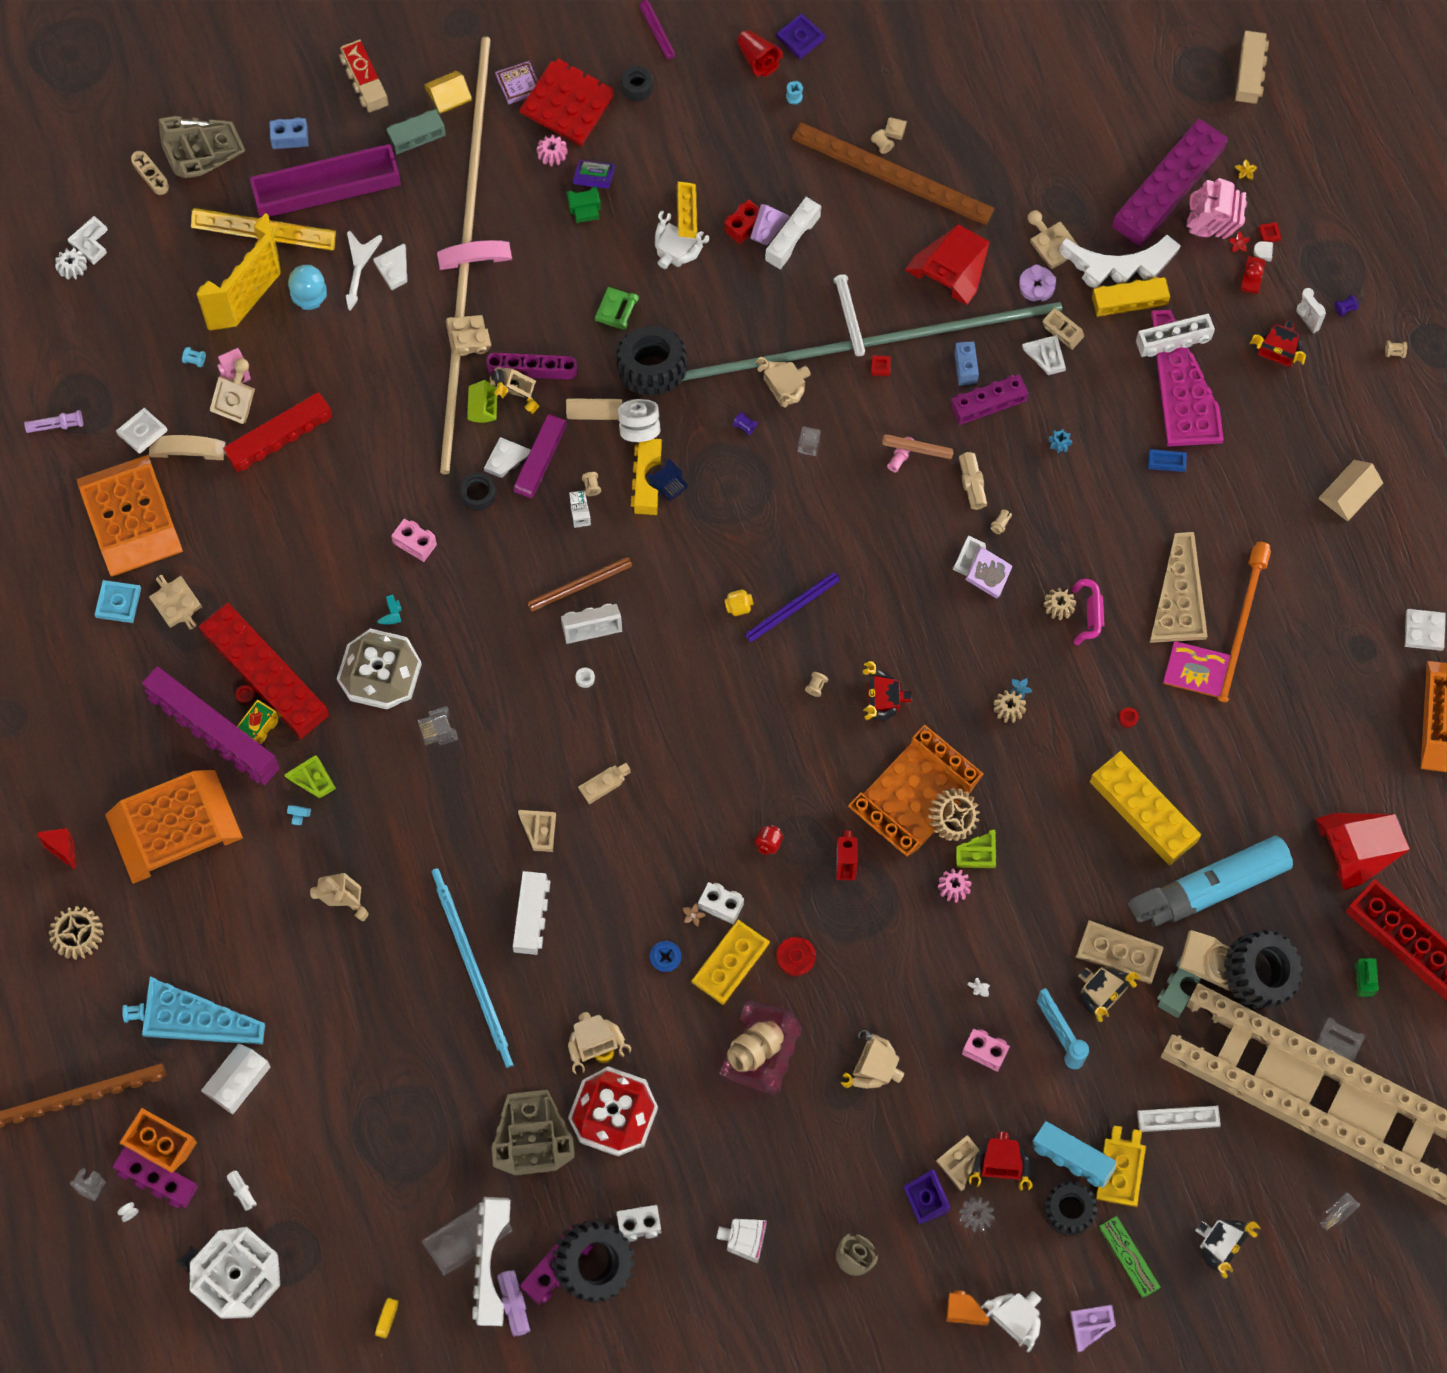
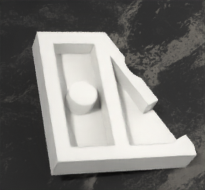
M405 244L373 259L374 264L391 290L407 283Z
M1057 335L1022 344L1023 350L1047 375L1066 371Z
M500 437L484 467V471L502 478L511 469L519 466L520 462L529 456L531 450Z
M968 536L953 570L967 576L980 547L986 549V544Z

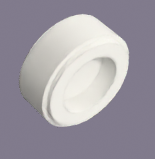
M581 668L576 673V683L580 687L588 688L593 685L595 675L591 669Z

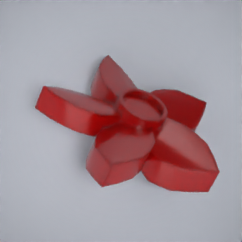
M1240 231L1237 233L1236 238H1229V241L1233 244L1232 252L1237 251L1239 248L1246 252L1245 243L1250 238H1242L1243 236Z

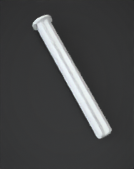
M838 275L833 281L837 284L856 356H863L865 348L847 285L848 277L846 275Z

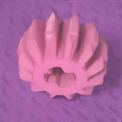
M553 134L549 139L545 136L544 141L540 140L539 146H537L539 160H543L544 165L549 162L551 167L553 163L559 165L560 160L564 161L565 155H567L565 141H561L560 136L554 139Z
M951 869L950 874L945 871L944 877L939 878L941 884L938 885V889L943 890L940 895L941 897L948 895L947 901L954 898V901L958 902L959 897L964 900L966 898L965 894H970L971 890L968 887L971 886V882L967 881L968 874L962 876V870H959L958 874L955 873L954 869ZM953 883L957 884L956 888L952 887Z

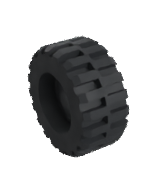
M645 325L644 328H635L632 333L628 332L625 338L620 340L616 349L619 379L622 380L625 387L629 386V390L637 391L640 395H663L666 391H672L674 386H679L686 376L687 355L684 341L674 331L670 332L669 328H660L659 325H654V327ZM650 355H657L666 359L664 362L654 366H646L637 362L641 358Z
M1264 930L1243 935L1231 944V949L1226 953L1227 960H1224L1226 972H1224V975L1229 982L1227 985L1229 989L1234 991L1232 994L1236 999L1240 998L1241 1003L1249 1005L1251 1008L1263 1009L1284 1004L1286 1001L1291 1000L1294 996L1293 994H1296L1299 990L1298 984H1301L1302 981L1300 974L1303 973V966H1300L1301 957L1297 955L1296 947L1290 944L1291 941L1287 937H1282L1283 935L1279 932ZM1258 953L1265 956L1271 966L1272 976L1268 986L1264 985L1256 974L1255 960Z
M590 1220L583 1221L582 1224L576 1223L572 1225V1230L566 1229L563 1232L565 1237L563 1239L558 1238L556 1242L559 1245L558 1249H553L552 1256L556 1257L555 1261H552V1268L556 1269L554 1276L556 1280L560 1281V1287L566 1290L568 1294L591 1303H598L599 1300L605 1302L609 1300V1296L616 1297L619 1295L618 1290L620 1288L625 1289L628 1285L625 1282L627 1278L631 1279L633 1273L630 1272V1268L634 1267L635 1261L631 1260V1256H634L633 1249L629 1248L631 1243L628 1238L623 1237L624 1233L609 1224L600 1221L592 1222ZM593 1242H600L606 1247L608 1252L607 1267L598 1278L591 1281L585 1280L581 1277L578 1270L579 1256L587 1245Z

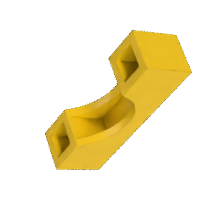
M651 439L635 445V456H638V461L634 462L633 473H637L636 479L632 481V490H635V496H631V507H634L635 514L657 515L658 490L646 482L645 476L652 467L661 464L662 439Z

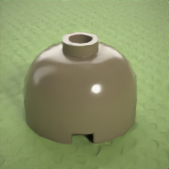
M848 1234L837 1246L836 1262L849 1275H864L877 1263L878 1256H875L873 1252L875 1247L868 1239L856 1234L854 1237Z

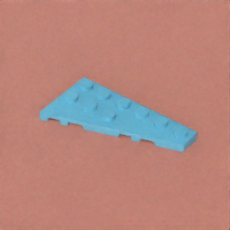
M150 977L142 1032L143 1037L263 1045L265 1024L243 1014L241 1015L226 1007H221L209 1000Z

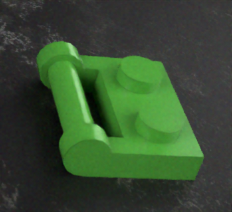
M608 287L596 314L595 321L625 330L634 304L638 302L639 296ZM623 301H627L621 319H616Z

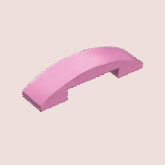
M505 241L469 242L437 252L440 270L458 268V264L489 259H493L494 262L512 260L509 242Z

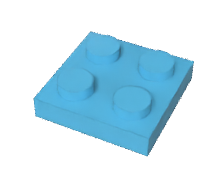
M103 580L95 617L133 623L141 586Z

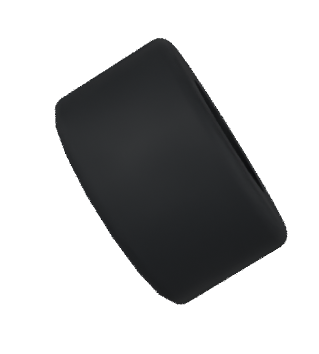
M632 66L623 72L621 76V90L624 96L633 101H642L651 95L653 78L648 69L642 66ZM633 81L643 82L640 86H633L630 83Z

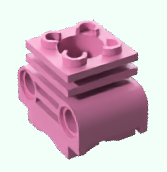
M1220 178L1215 182L1207 180L1203 183L1202 188L1190 195V210L1194 212H1191L1187 219V227L1190 228L1189 233L1202 237H1210L1214 233H1216V237L1222 235V239L1229 237L1239 227L1243 226L1245 222L1246 193L1242 192L1240 194L1239 190L1234 191V184Z

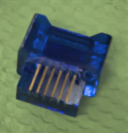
M668 459L666 466L656 474L646 476V482L658 490V496L663 494L669 502L688 488V484L682 479V471L671 459Z

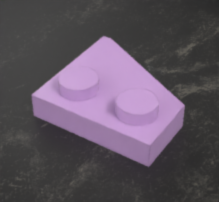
M761 204L750 239L768 245L789 219V215L768 205Z
M1112 1305L1070 1312L1077 1352L1083 1351L1084 1348L1115 1327Z

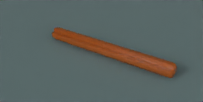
M625 557L527 602L530 611H535L626 570L632 566L629 557Z

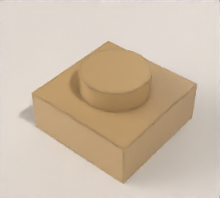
M889 117L885 135L902 140L906 121Z

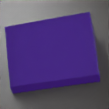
M934 1170L927 1172L904 1186L919 1224L949 1212L950 1205Z

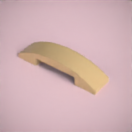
M161 436L150 445L149 457L168 458V455L204 456L205 459L224 460L223 447H225V442L201 436Z

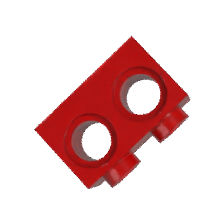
M750 200L740 204L736 212L725 219L724 232L741 244L752 234L760 208Z

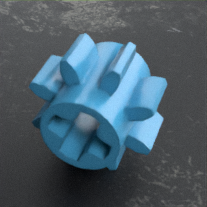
M1063 429L1058 432L1054 430L1053 436H1049L1048 440L1052 443L1050 449L1054 448L1057 453L1063 450L1067 452L1068 446L1072 444V440H1068L1070 433L1067 434Z

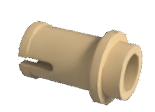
M1001 510L996 521L991 523V530L996 534L1004 532L1006 524L1012 517L1011 513L1009 514L1007 510Z

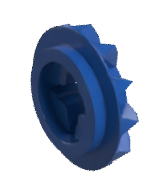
M661 941L655 944L650 951V962L655 969L661 972H671L678 967L681 961L679 947L670 941ZM661 953L665 955L670 953V961L664 960L661 962Z

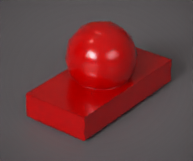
M1248 256L1241 291L1259 293L1266 260Z

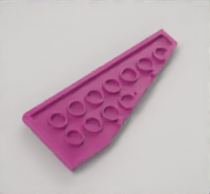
M1157 310L1151 313L1153 327L1176 322L1171 310ZM1183 347L1176 348L1171 352L1157 353L1156 359L1167 446L1223 443L1224 438L1219 405L1217 401L1215 402L1212 391L1207 386L1204 375L1193 354L1190 353L1188 348Z

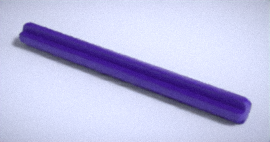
M832 572L745 633L748 641H754L839 582L838 575Z

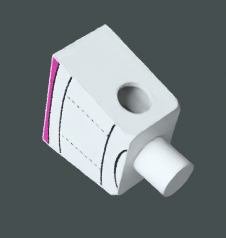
M733 1219L731 1229L719 1226L717 1239L728 1241L727 1251L758 1263L766 1221Z

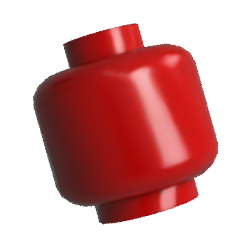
M776 826L762 827L755 839V845L758 851L764 855L775 854L783 842V835Z

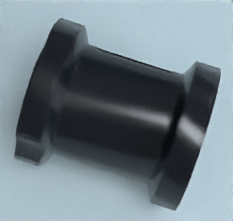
M190 1246L189 1251L176 1261L190 1273V1262L199 1252Z

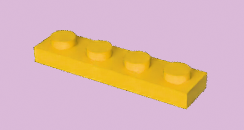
M678 182L679 237L696 239V184Z

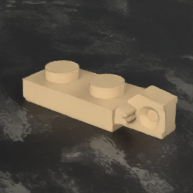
M627 763L618 768L616 765L612 768L610 767L580 785L578 789L587 803L591 804L622 785L621 783L625 781L624 776L631 773Z

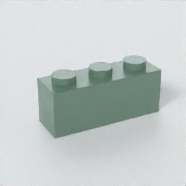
M436 109L426 111L422 115L411 117L404 122L393 124L386 128L388 139L396 155L446 136L444 124Z

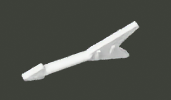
M350 231L347 232L354 263L349 295H346L348 310H351L358 300L356 293L361 269L382 241L381 235L362 245Z

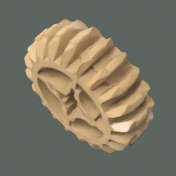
M950 788L949 791L943 790L942 795L937 794V800L931 801L934 807L929 808L932 811V815L928 816L929 819H933L929 825L936 826L934 832L939 833V837H945L949 841L952 839L958 841L959 839H965L966 834L971 835V829L977 828L974 822L980 821L976 818V814L980 812L975 810L978 804L972 803L975 798L969 796L967 791L963 792L962 789L955 790L954 788ZM953 799L959 800L964 807H958ZM944 822H950L955 830H950Z
M78 906L75 907L74 911L68 907V913L66 914L61 911L62 917L55 916L54 919L57 923H51L50 925L53 930L49 931L50 936H53L50 938V942L54 943V950H58L59 955L65 954V957L68 959L72 955L77 960L79 954L82 958H85L86 952L92 955L91 949H98L96 942L101 943L102 939L99 936L104 934L100 930L103 925L99 922V917L94 916L95 913L92 910L88 912L85 907L81 911ZM76 920H85L90 924L79 925ZM69 923V927L63 931L64 927ZM75 927H76V929L79 931V932H78L79 934L77 935L78 940H77L76 936H74V934H75L74 931H76V930H75ZM90 935L87 941L83 943L84 938ZM63 941H74L77 946H68Z

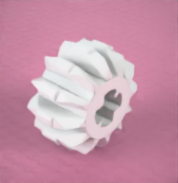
M66 248L65 253L59 252L60 257L56 258L55 267L60 276H66L68 280L71 276L76 279L78 274L83 276V270L87 268V260L82 252H77L74 248L71 251Z

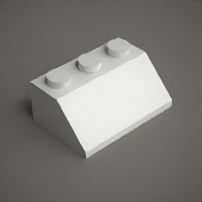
M605 604L596 609L586 608L582 612H568L561 616L566 644L622 632L621 614L617 604Z
M239 1043L201 1092L233 1115L270 1069V1065L267 1060L252 1049Z

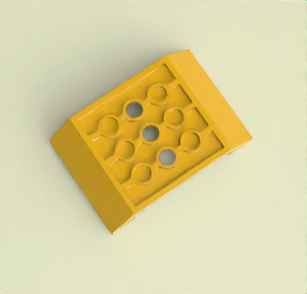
M266 213L255 222L254 228L258 239L255 247L245 255L242 263L233 269L231 276L222 282L220 288L208 280L205 285L200 286L198 289L197 297L207 329L210 331L236 327L281 274L278 251L269 215Z

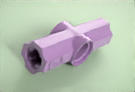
M507 1271L497 1275L503 1295L501 1297L505 1313L509 1318L513 1336H520L530 1332L525 1313L526 1307L522 1292H520L515 1272Z

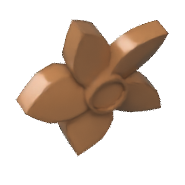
M697 903L692 909L684 907L683 911L687 915L684 923L693 921L698 927L700 923L699 918H703L706 914L698 911L699 906Z

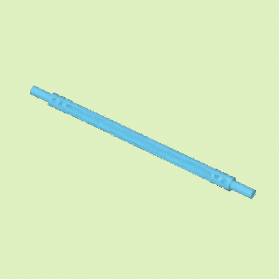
M434 869L431 872L437 885L436 891L491 1031L493 1041L496 1044L497 1050L501 1053L506 1068L513 1066V1062L507 1049L508 1043L492 1006L453 904L451 894L448 891L447 885L443 882L439 869Z

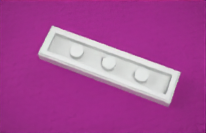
M1218 1106L1142 1110L1137 1112L1139 1130L1142 1132L1220 1127Z

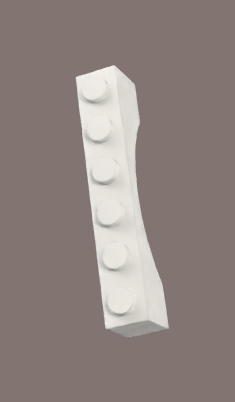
M483 1197V1202L479 1204V1215H482V1223H478V1236H481V1242L477 1244L476 1256L480 1257L479 1265L475 1266V1277L478 1278V1286H474V1298H477V1305L473 1307L472 1318L476 1319L477 1325H503L504 1305L497 1296L492 1284L490 1259L496 1238L509 1222L510 1200L508 1198Z

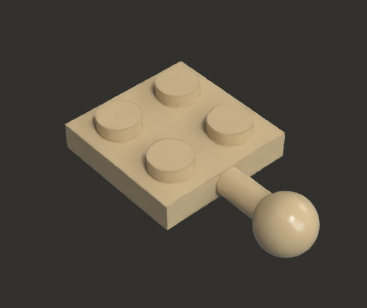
M1036 210L1031 211L1028 214V221L1030 224L1036 225L1041 233L1031 238L1030 243L1051 270L1068 260L1058 251L1066 238L1076 245L1078 244L1061 221L1047 229L1042 222L1041 213Z
M240 358L235 361L234 369L236 373L234 380L222 375L218 377L210 407L211 412L241 424L246 423L255 388L241 383L243 373L249 368L247 360Z

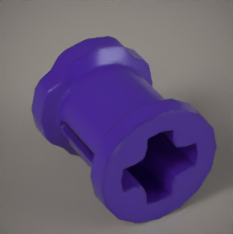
M1349 295L1347 299L1336 301L1334 304L1335 310L1340 317L1351 310L1356 311L1359 309L1354 295Z
M741 412L736 417L733 426L739 427L746 431L747 435H751L758 422L756 420L752 421L745 416V413Z

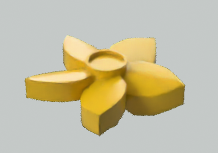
M1247 160L1244 161L1243 166H1235L1238 171H1241L1239 179L1245 176L1250 180L1253 179V172L1257 169L1256 166H1249Z

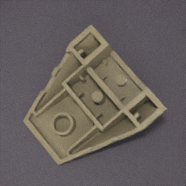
M181 116L158 120L162 148L174 174L177 176L189 178L203 175L245 152V148L232 122L209 120V122L198 121V118L187 120L182 119Z
M548 1090L507 1095L501 1114L500 1125L496 1131L497 1135L492 1144L493 1167L513 1175L556 1171L575 1157L573 1137L566 1128L565 1122L561 1118Z

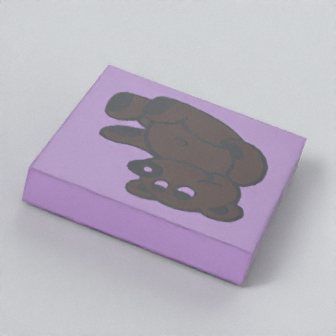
M980 547L965 580L991 596L998 598L1012 565Z

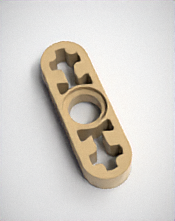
M134 152L131 156L134 168L156 194H165L169 189L167 179L145 152ZM137 159H143L144 166H142L141 162L137 161ZM152 169L155 171L152 176L145 175L147 170ZM155 180H158L161 185L163 184V187L157 186Z

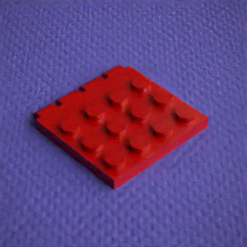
M558 58L555 62L551 61L520 108V113L582 146L613 99L614 94L612 92L614 88L605 83H602L599 87V80L588 74L583 78L584 72L573 66L568 70L569 64Z

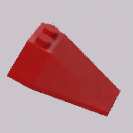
M1332 813L1315 819L1321 836H1327L1339 866L1336 873L1343 891L1364 884L1410 850L1395 814Z

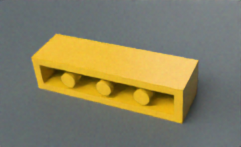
M1154 277L1145 281L1136 280L1127 284L1118 283L1109 287L1100 286L1094 289L1092 295L1097 317L1168 305L1170 299L1165 277Z

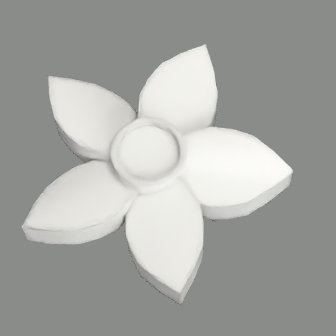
M976 978L974 983L968 982L967 985L974 989V995L980 993L981 996H989L988 988L990 985L986 983L981 984L978 978Z

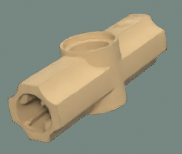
M964 453L959 456L963 487L967 491L971 509H982L987 506L983 489V475L979 471L975 453Z

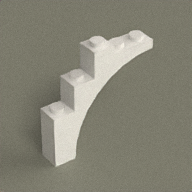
M1166 235L1147 250L1132 255L1109 256L1088 251L1066 238L1058 251L1061 252L1064 258L1071 260L1079 270H1083L1085 274L1082 279L1088 286L1096 289L1109 275L1116 283L1126 284L1135 272H1138L1144 280L1156 277L1175 256L1181 246Z

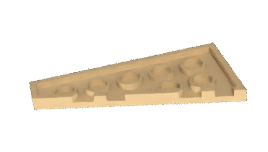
M1194 532L1175 533L1150 643L1205 640L1208 637Z

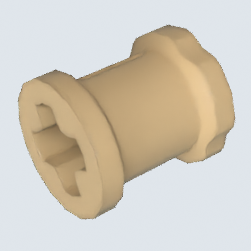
M883 129L875 132L871 137V141L877 144L882 154L887 153L894 146L893 141L886 137Z
M1386 342V357H1390V355L1401 356V358L1406 357L1407 342Z
M588 472L582 476V481L585 483L586 496H595L601 493V488L598 486L597 481L598 473Z
M813 672L809 686H806L805 691L810 695L820 697L821 689L824 683H827L828 678L821 673Z

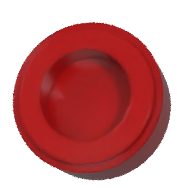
M242 685L237 688L235 696L240 704L249 705L255 700V692L251 686Z
M1131 707L1122 709L1119 714L1120 724L1127 728L1135 726L1139 718L1137 711Z

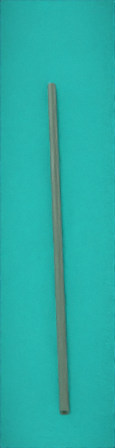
M1061 302L862 338L864 347L1048 314L1054 308L1062 311ZM845 341L764 356V358L770 362H788L853 350L854 348L852 341ZM759 358L688 370L682 381L759 367V364H755Z

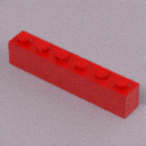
M318 392L223 447L225 456L236 472L246 470L251 464L263 460L271 452L280 450L288 442H294L300 435L311 432L317 425L328 422L332 417L331 408Z

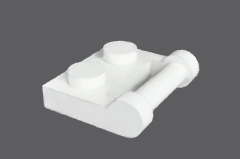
M1306 288L1303 290V298L1301 303L1298 304L1296 311L1312 333H1315L1320 329L1326 312L1323 305L1319 304L1313 297L1314 291Z

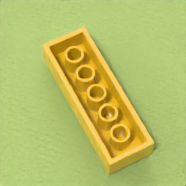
M1122 751L1118 752L1092 774L1090 783L1169 866L1199 841L1201 834Z

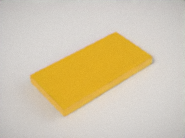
M737 920L692 979L691 983L724 1005L768 947L770 941L740 920Z

